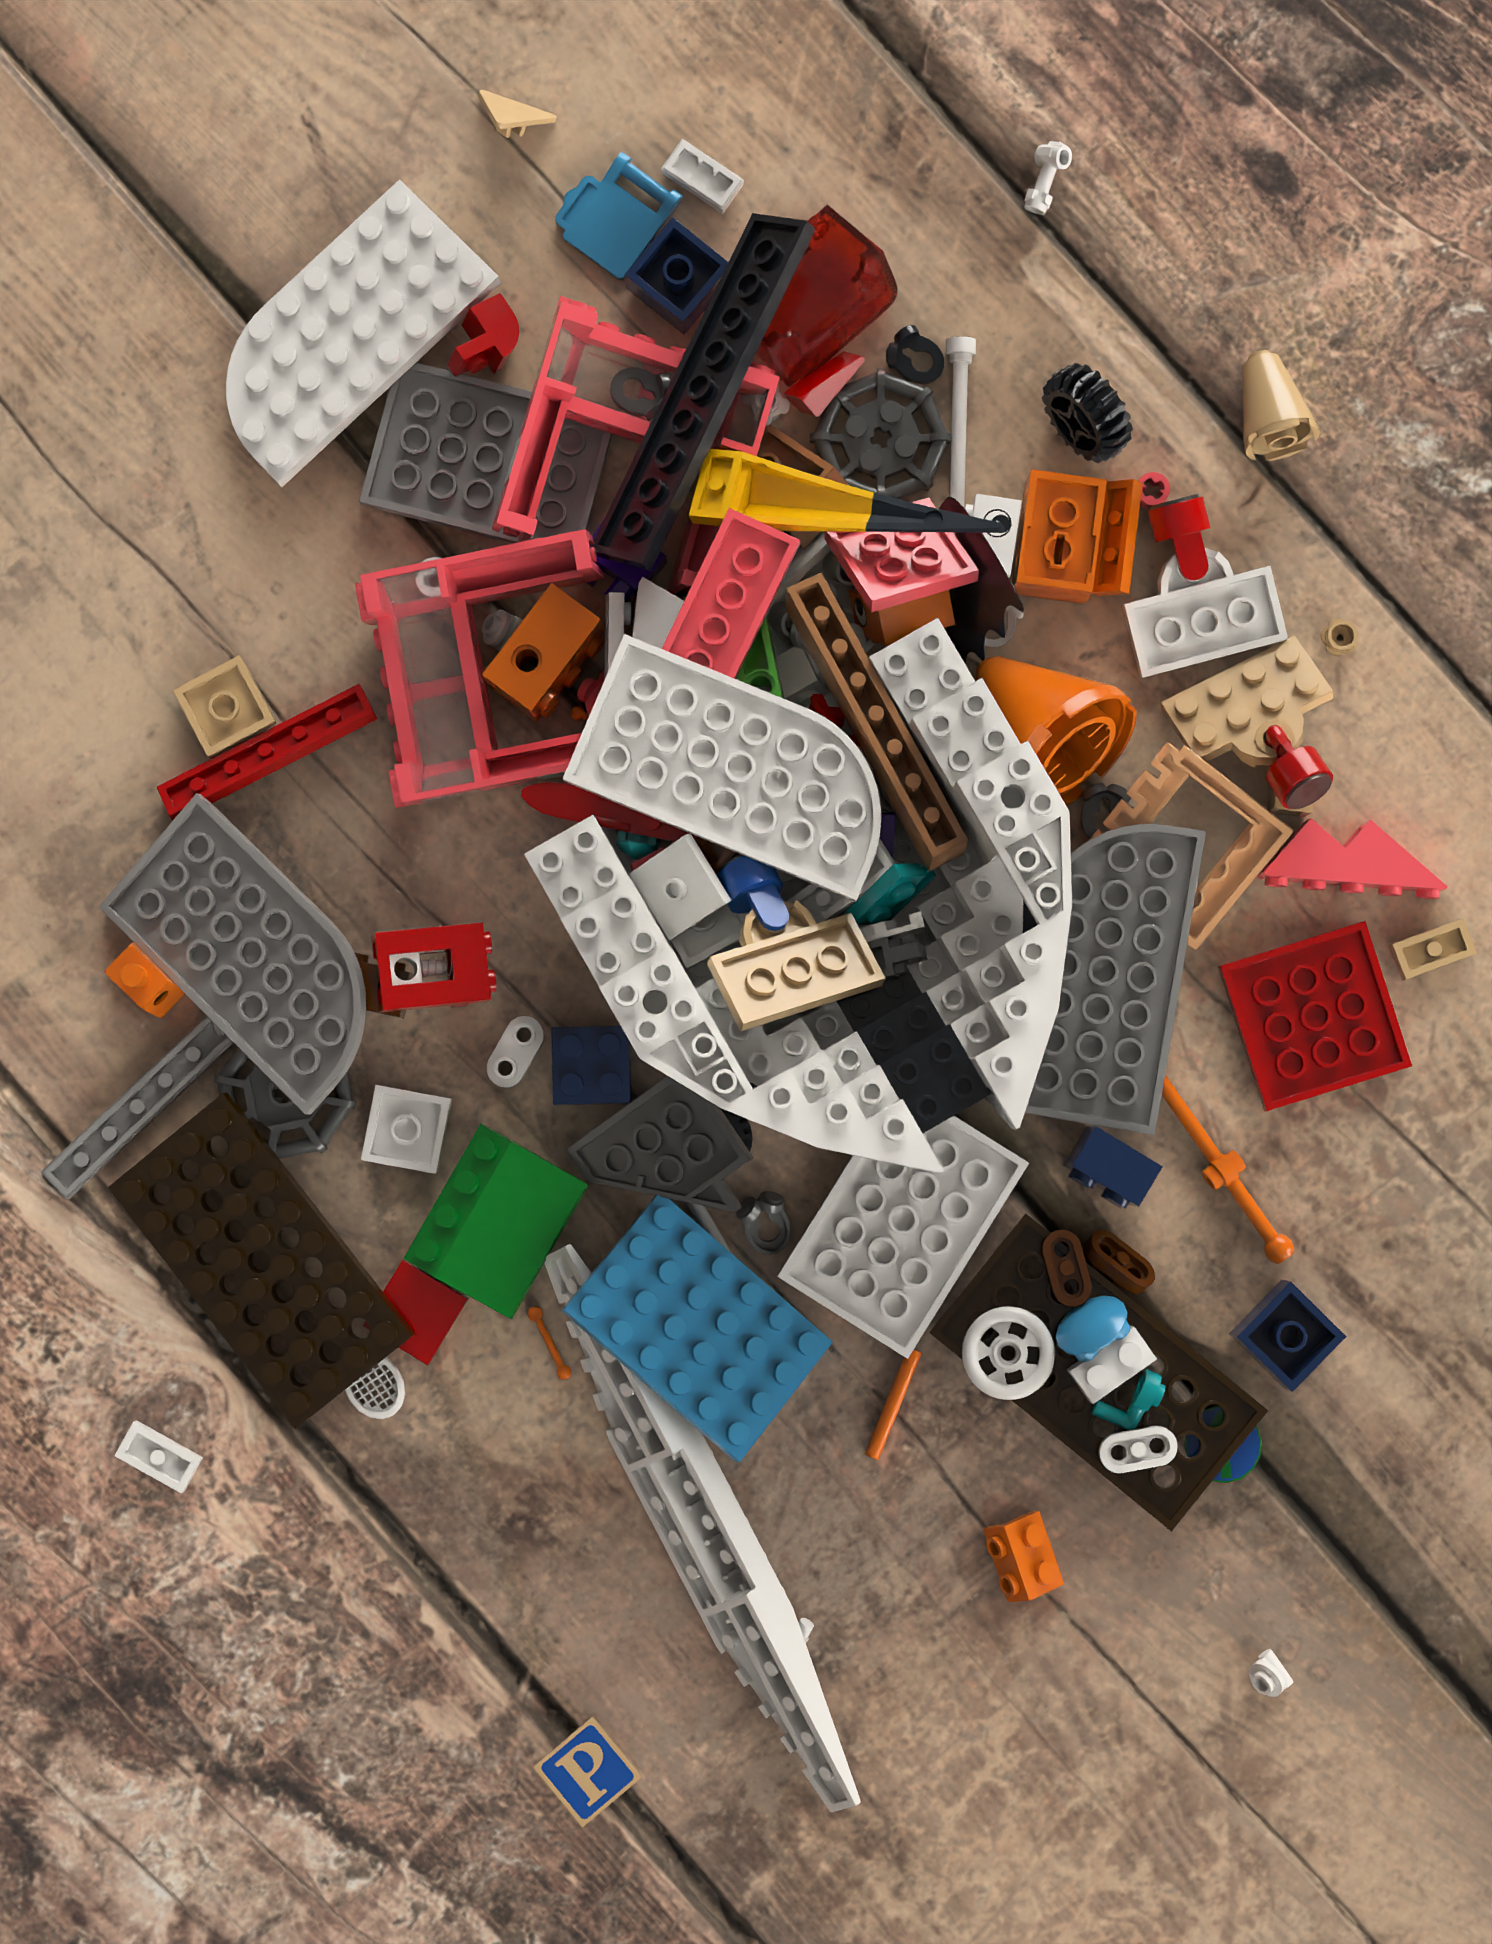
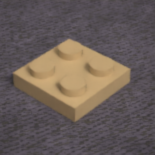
M240 655L172 690L207 757L210 759L277 724L246 663Z

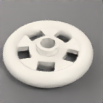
M998 1307L983 1313L967 1330L962 1345L963 1365L972 1383L985 1394L1002 1400L1021 1399L1037 1391L1050 1376L1055 1360L1054 1342L1046 1325L1036 1315L1018 1307ZM1012 1322L1027 1328L1024 1339L1014 1334H1008ZM992 1327L999 1333V1336L988 1347L980 1339ZM1010 1345L1015 1349V1357L1012 1360H1004L1001 1357V1350L1004 1346ZM1028 1346L1039 1347L1038 1364L1026 1363ZM986 1356H989L991 1363L997 1368L995 1372L988 1376L979 1364V1360ZM1020 1369L1024 1381L1016 1384H1007L1005 1372L1012 1373Z

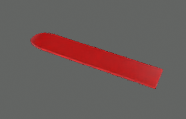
M540 782L524 787L521 791V797L529 806L543 814L556 818L581 822L594 815L600 827L673 842L689 834L686 831L660 822L574 785L558 782ZM691 834V835L693 836L694 840L698 837V836H695V835Z

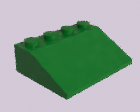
M480 1123L405 1254L404 1259L509 1319H513L545 1263L547 1255L553 1249L589 1184L500 1132Z

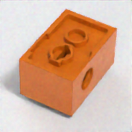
M1030 470L1024 485L1012 584L1018 595L1081 604L1087 602L1093 592L1107 479Z
M551 583L483 672L482 676L490 689L536 723L542 716L547 719L558 706L560 700L556 697L564 686L570 689L580 677L582 670L579 666L587 656L594 658L604 645L605 640L601 638L604 635L602 621ZM529 661L538 662L537 667L533 671H521L525 663Z

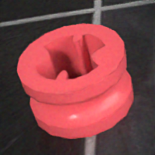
M1150 472L1144 474L1139 479L1143 483L1141 507L1151 509V506L1166 501L1170 494V485L1164 475ZM1149 482L1152 487L1158 485L1161 488L1157 494L1160 497L1159 499H1155L1152 495L1146 497L1143 494L1147 488L1144 485L1145 483Z

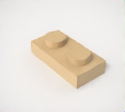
M1464 918L1389 945L1402 981L1477 954Z

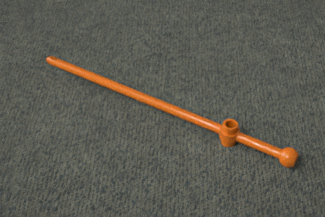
M1165 1075L1162 1097L1208 1160L1209 1167L1201 1172L1204 1180L1213 1190L1218 1189L1222 1185L1227 1187L1265 1241L1264 1252L1266 1257L1276 1264L1285 1261L1294 1253L1292 1240L1286 1235L1277 1234L1239 1180V1173L1246 1169L1244 1161L1234 1150L1225 1155L1220 1153Z

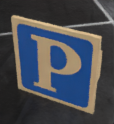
M593 1716L533 1766L582 1828L642 1778L639 1771Z

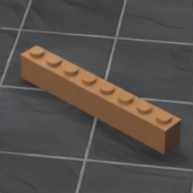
M820 572L786 588L785 608L928 872L964 855L968 843L965 833L823 574Z

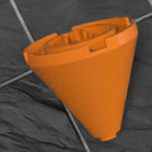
M1002 656L986 658L976 669L975 682L981 678L984 680L1019 742L1022 744L1029 741L1066 806L1081 797L1083 790L1079 786L1095 772L1101 778L1106 775L1121 756L1132 736L1136 723V709L1129 703L1131 699L1118 687Z

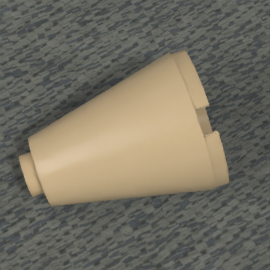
M1260 350L1251 354L1242 366L1245 454L1252 460H1256L1254 454L1264 455L1266 461H1273L1302 452L1307 448V440L1312 436L1315 441L1319 438L1320 429L1317 421L1279 355L1270 353L1268 350Z

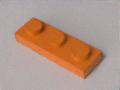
M1135 479L1107 481L1092 592L1098 596L1129 594L1143 485L1142 482Z

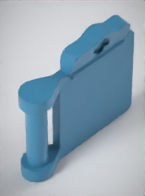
M623 152L615 158L601 182L592 176H585L576 188L568 191L565 194L563 206L555 218L559 227L565 230L563 238L567 243L619 280L625 278V273L645 251L683 198V195L673 189L670 192L631 164L632 158ZM621 175L662 204L657 213L616 184Z

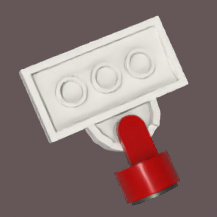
M1194 494L1150 507L1151 510L1147 512L1155 543L1172 539L1175 554L1161 568L1157 580V596L1122 605L1140 678L1288 640L1271 566L1234 575L1229 561L1219 551L1216 552L1204 547L1201 531L1211 527L1203 497H1199V494Z

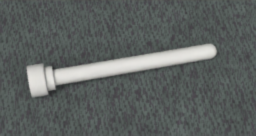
M951 337L946 339V356L949 357V363L953 364L950 497H953L965 507L968 365L972 363V358L976 356V339L971 337Z

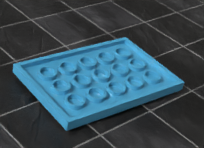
M659 1194L654 1196L561 1310L569 1319L735 1462H741L833 1343L669 1198L660 1197Z

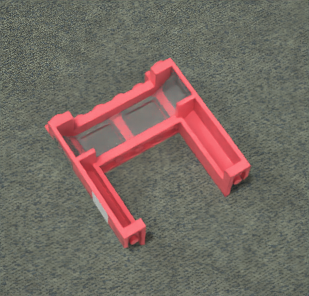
M560 296L492 529L499 532L504 527L503 534L516 538L519 536L517 542L530 540L534 535L538 522L535 519L564 418L641 444L652 419L648 421L645 416L633 415L620 409L611 398V381L620 370L631 367L647 370L654 375L666 373L671 381L686 349L675 346L667 349L655 345V339L642 334H635L634 337L620 332L618 326L608 322L596 324L598 313L595 312L597 308ZM751 362L710 449L742 451L757 456L780 378L774 375L776 370ZM629 379L623 383V394L631 400H637L641 397L649 400L654 399L653 393L644 390L639 381ZM688 517L668 586V592L675 595L682 589H685L684 593L688 594L720 526L694 524L691 522L690 517Z
M586 529L360 575L361 582L355 583L361 621L370 626H378V629L373 631L374 642L377 650L383 653L385 666L380 667V675L384 688H389L391 703L387 704V714L391 726H396L398 740L394 741L393 747L396 760L401 764H395V769L388 771L395 808L564 776L582 733L498 749L487 683L482 676L484 666L473 605L546 591L551 583L561 588L605 579L602 569L594 563L597 562L595 548L589 546L594 544L592 535Z

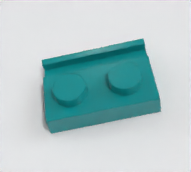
M918 863L893 864L845 913H852L857 925H872L883 921H890L937 875L934 870L928 872L925 864L922 867Z

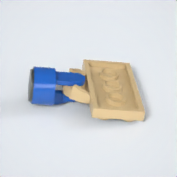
M742 854L729 860L721 867L717 877L732 900L727 903L730 911L737 914L748 913V915L745 916L739 938L741 947L710 956L707 965L740 1032L883 985L886 978L852 913L816 923L809 910L796 900L795 903H789L782 900L780 892L783 889V882L775 868Z

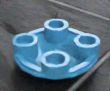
M1103 1295L1089 1298L1083 1304L1075 1306L1064 1316L1058 1325L1056 1340L1059 1348L1067 1354L1075 1355L1080 1362H1088L1097 1355L1099 1350L1107 1347L1114 1340L1125 1338L1130 1332V1325L1126 1320L1128 1313L1124 1303L1116 1297Z

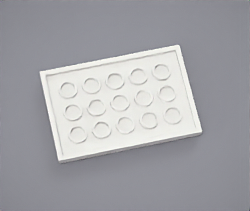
M955 1116L923 1133L944 1170L942 1173L852 1155L777 1276L907 1359L1029 1164L1021 1157Z

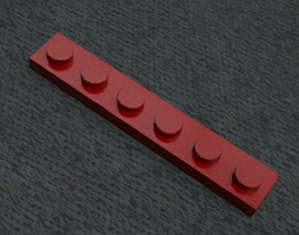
M359 683L157 786V790L169 817L174 820L196 793L201 794L211 803H214L378 718Z

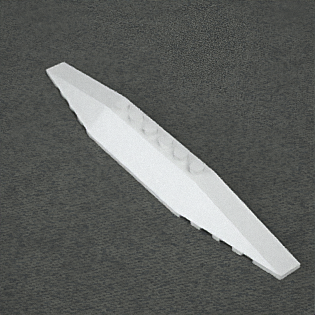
M571 1244L547 1255L544 1263L559 1304H567L591 1274V1271ZM571 1319L568 1320L566 1324L572 1338L578 1337L585 1356L580 1360L584 1373H591L597 1392L593 1394L598 1411H605L611 1427L606 1430L608 1439L716 1647L721 1654L725 1651L728 1652L739 1668L734 1673L742 1685L745 1687L750 1684L763 1704L758 1707L765 1718L772 1716L782 1730L784 1736L780 1740L789 1753L796 1751L806 1765L802 1772L829 1811L835 1812L857 1806L861 1801L794 1609L703 1434Z

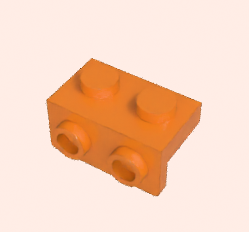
M1030 1511L1002 1525H992L983 1529L988 1553L993 1558L999 1576V1586L1008 1602L1031 1601L1064 1585L1040 1511Z

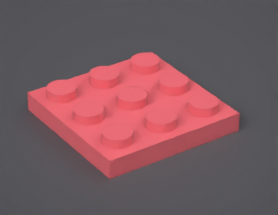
M930 498L912 502L936 508ZM824 531V540L871 612L978 581L979 569L953 532Z

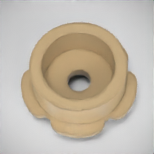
M1335 619L1329 623L1328 627L1323 629L1321 640L1323 644H1326V650L1330 654L1340 656L1342 653L1350 654L1356 649L1359 633L1351 622L1344 619ZM1338 634L1343 636L1342 641L1337 640Z

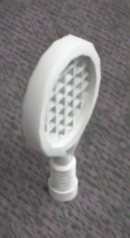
M388 1357L378 1363L379 1367L376 1369L373 1367L370 1373L367 1372L364 1377L359 1378V1380L345 1390L349 1401L354 1407L370 1418L385 1419L393 1416L402 1407L406 1395L404 1379L399 1368ZM386 1365L388 1370L385 1371L382 1366ZM379 1368L383 1372L380 1375H378L376 1372V1370H378ZM389 1371L393 1373V1376H391L390 1378L387 1375V1372ZM374 1372L376 1378L372 1380L370 1374ZM383 1375L387 1378L384 1382L380 1378ZM366 1377L370 1380L367 1384L363 1380ZM393 1377H394L395 1380H396V1383H395V1384H393L392 1381H391V1379H392ZM377 1379L381 1383L378 1386H376L374 1383V1381ZM360 1381L364 1385L361 1388H359L357 1385V1383ZM387 1381H389V1383L391 1384L389 1388H387L384 1384ZM370 1383H372V1385L374 1386L372 1390H370L367 1386ZM353 1385L357 1388L355 1392L352 1389ZM381 1385L385 1389L383 1392H380L378 1389ZM364 1387L368 1391L366 1394H363L361 1391ZM393 1387L395 1393L391 1395L389 1389ZM376 1389L378 1395L374 1397L372 1391ZM358 1391L361 1394L360 1398L355 1396V1393ZM385 1392L389 1395L386 1399L382 1395ZM368 1394L372 1397L369 1401L365 1397ZM379 1396L383 1400L380 1403H378L376 1400V1398ZM363 1398L366 1403L362 1404L359 1400ZM391 1398L393 1403L388 1405L386 1400ZM374 1400L376 1405L371 1407L370 1402ZM383 1402L387 1406L385 1409H382L380 1406Z

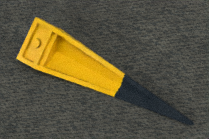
M709 449L701 466L689 512L690 520L694 524L721 526L728 509L731 508L779 531L1001 533L1005 531L1004 525L1000 522L877 494L799 471L746 452Z

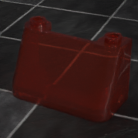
M828 204L808 220L815 228V231L756 352L770 369L775 370V375L779 376V379L788 387L793 386L827 363L894 303L898 293V286L884 251Z

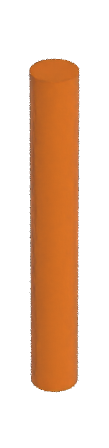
M914 1349L908 1359L906 1357L903 1358L865 1455L879 1460L922 1352Z

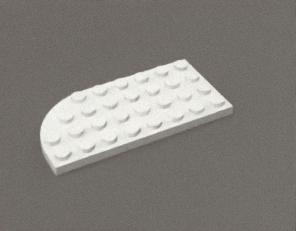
M399 179L252 317L242 331L231 354L226 378L228 412L240 441L257 463L283 487L466 316L470 307L480 303L502 283L499 276Z
M624 634L563 776V781L857 902L877 852L881 829V806L873 773L856 744L833 722L808 708Z

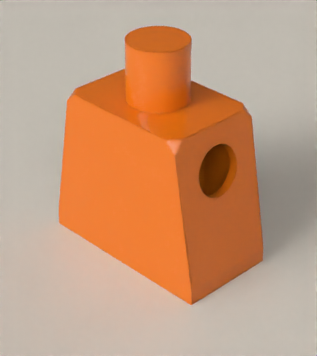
M134 942L104 971L140 1008L161 1019L185 995ZM165 992V994L158 1001L155 1002L156 998L160 994Z

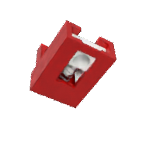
M483 922L375 932L371 936L373 959H377L380 981V989H377L379 1013L451 1006V1008L466 1007L473 1003L487 1002L491 1000V993L496 992L494 969L488 970L487 954H492V939L490 931L484 932ZM445 952L446 962L444 956L443 960L436 959L435 957V960L427 958L428 960L422 961L419 955ZM405 960L413 966L414 975L411 980L404 981L395 975L394 965L397 961ZM445 971L447 973L448 980L422 983L423 976L428 977L432 975V977H435L436 975L441 976V974L443 976Z

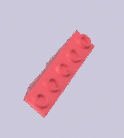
M1310 818L1300 825L1257 875L1259 879H1264V885L1269 887H1288V881L1302 882V888L1307 890H1325L1326 884L1341 885L1340 892L1363 893L1364 887L1378 888V895L1401 896L1402 890L1416 891V898L1439 899L1440 891L1448 887L1372 820L1361 824L1348 841L1341 845Z

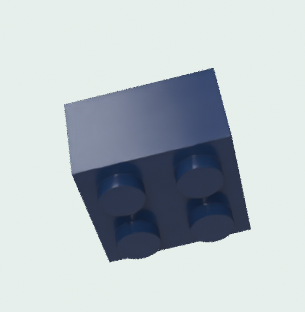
M672 217L625 273L626 289L685 335L706 310L728 261Z
M621 1026L551 1028L553 1105L623 1104L632 1102L631 1043Z
M1087 1126L1063 1165L1071 1170L1068 1175L1069 1178L1086 1188L1093 1189L1094 1185L1104 1190L1101 1195L1102 1198L1124 1209L1128 1205L1140 1206L1163 1168L1160 1164L1097 1126Z
M1283 1279L1229 1333L1284 1389L1291 1392L1347 1337L1291 1281Z

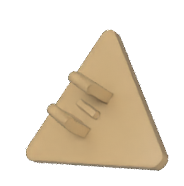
M479 90L478 97L496 127V131L507 138L510 137L511 131L519 136H523L526 126L555 123L557 116L552 113L485 90Z

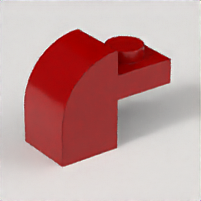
M501 293L469 308L461 326L471 340L456 347L447 364L455 377L467 371L470 374H475L486 365L489 366L493 374H496L505 366L519 338V324L514 312Z

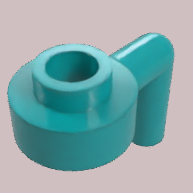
M1145 1369L1136 1385L1127 1412L1098 1400L1095 1402L1091 1414L1124 1429H1135L1144 1412L1148 1411L1151 1405L1157 1407L1161 1402L1166 1387L1160 1384L1162 1376Z

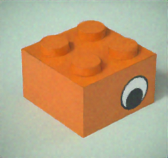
M857 589L848 591L855 624L863 629L865 638L872 640V643H880L887 647L936 618L940 620L944 628L955 625L949 590L875 612L870 611Z

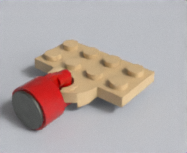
M1295 635L1161 702V709L1183 744L1204 761L1208 762L1233 750L1242 762L1254 768L1256 765H1268L1270 768L1266 773V781L1284 808L1301 809L1307 807L1324 796L1331 787L1333 774L1320 754L1312 746L1300 747V745L1303 744L1304 719L1302 714L1332 700L1333 690Z

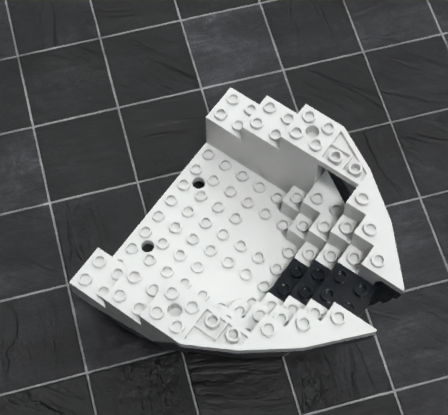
M936 618L869 657L872 666L968 839L964 855L933 869L937 876L892 919L898 923L910 920L909 914L920 911L922 913L925 927L921 934L915 935V939L920 944H925L928 960L907 965L908 973L900 975L898 978L886 980L880 987L740 1032L707 965L709 958L686 970L672 943L666 937L630 878L629 873L632 872L630 864L637 860L627 856L619 849L617 845L619 830L600 827L594 815H591L524 855L559 914L562 923L596 980L599 989L631 1045L642 1061L716 1106L814 1147L942 1173L944 1170L923 1133L985 1098L999 1116L1008 1123L1009 1127L1014 1130L1020 1128L1059 1009L1072 910L1070 811L1029 741L1022 744L1019 742L984 680L981 678L975 682L940 620ZM832 693L824 696L828 706L839 707ZM844 719V725L841 730L847 735H854L848 722ZM859 745V750L863 755H865L861 746ZM877 786L881 812H893ZM895 816L894 862L896 864L918 863L922 867L924 862ZM659 839L658 849L662 847L667 848L674 842ZM796 877L788 883H783L780 896L786 902L811 883ZM845 910L843 913H841V914L838 915L837 917L842 916V915H846L845 912H846L847 910ZM858 924L859 928H862V927H866V926L871 925V924ZM737 941L736 943L730 945L729 947L723 949L722 951L716 954H720L741 947L740 941Z

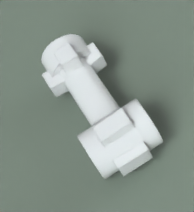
M1050 141L1048 145L1042 144L1038 146L1035 151V162L1038 167H1041L1035 188L1028 189L1024 200L1026 201L1024 208L1032 213L1045 215L1053 198L1048 193L1056 170L1066 169L1071 163V150L1063 143Z

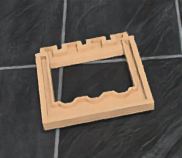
M1167 742L1150 763L1161 772V775L1157 778L1145 769L1127 792V795L1135 800L1137 805L1133 807L1121 799L1104 820L1103 824L1110 830L1136 824H1151L1189 775L1250 822L1196 888L1187 944L1197 950L1294 830L1184 745L1179 751ZM1097 829L1089 840L1104 832Z

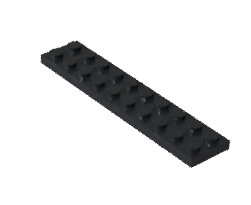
M752 213L594 539V544L591 545V547L595 548L598 557L652 570L813 236L815 228L807 220Z

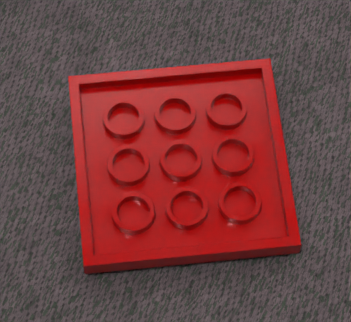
M1366 921L1218 966L1264 1112L1412 1067Z

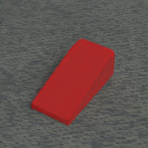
M843 351L785 391L784 395L798 411L817 417L861 367L865 359L862 356Z

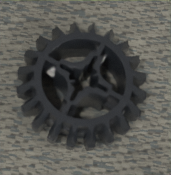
M1074 363L1055 372L1043 387L1044 395L1042 396V401L1046 405L1044 408L1045 413L1051 418L1050 424L1058 431L1057 435L1065 440L1066 446H1071L1075 454H1082L1085 460H1092L1096 463L1106 462L1108 459L1114 458L1121 453L1122 449L1132 439L1131 431L1133 427L1129 422L1131 416L1124 408L1126 404L1118 397V391L1110 386L1109 380H1104L1101 377L1099 371H1092L1086 364L1082 366Z

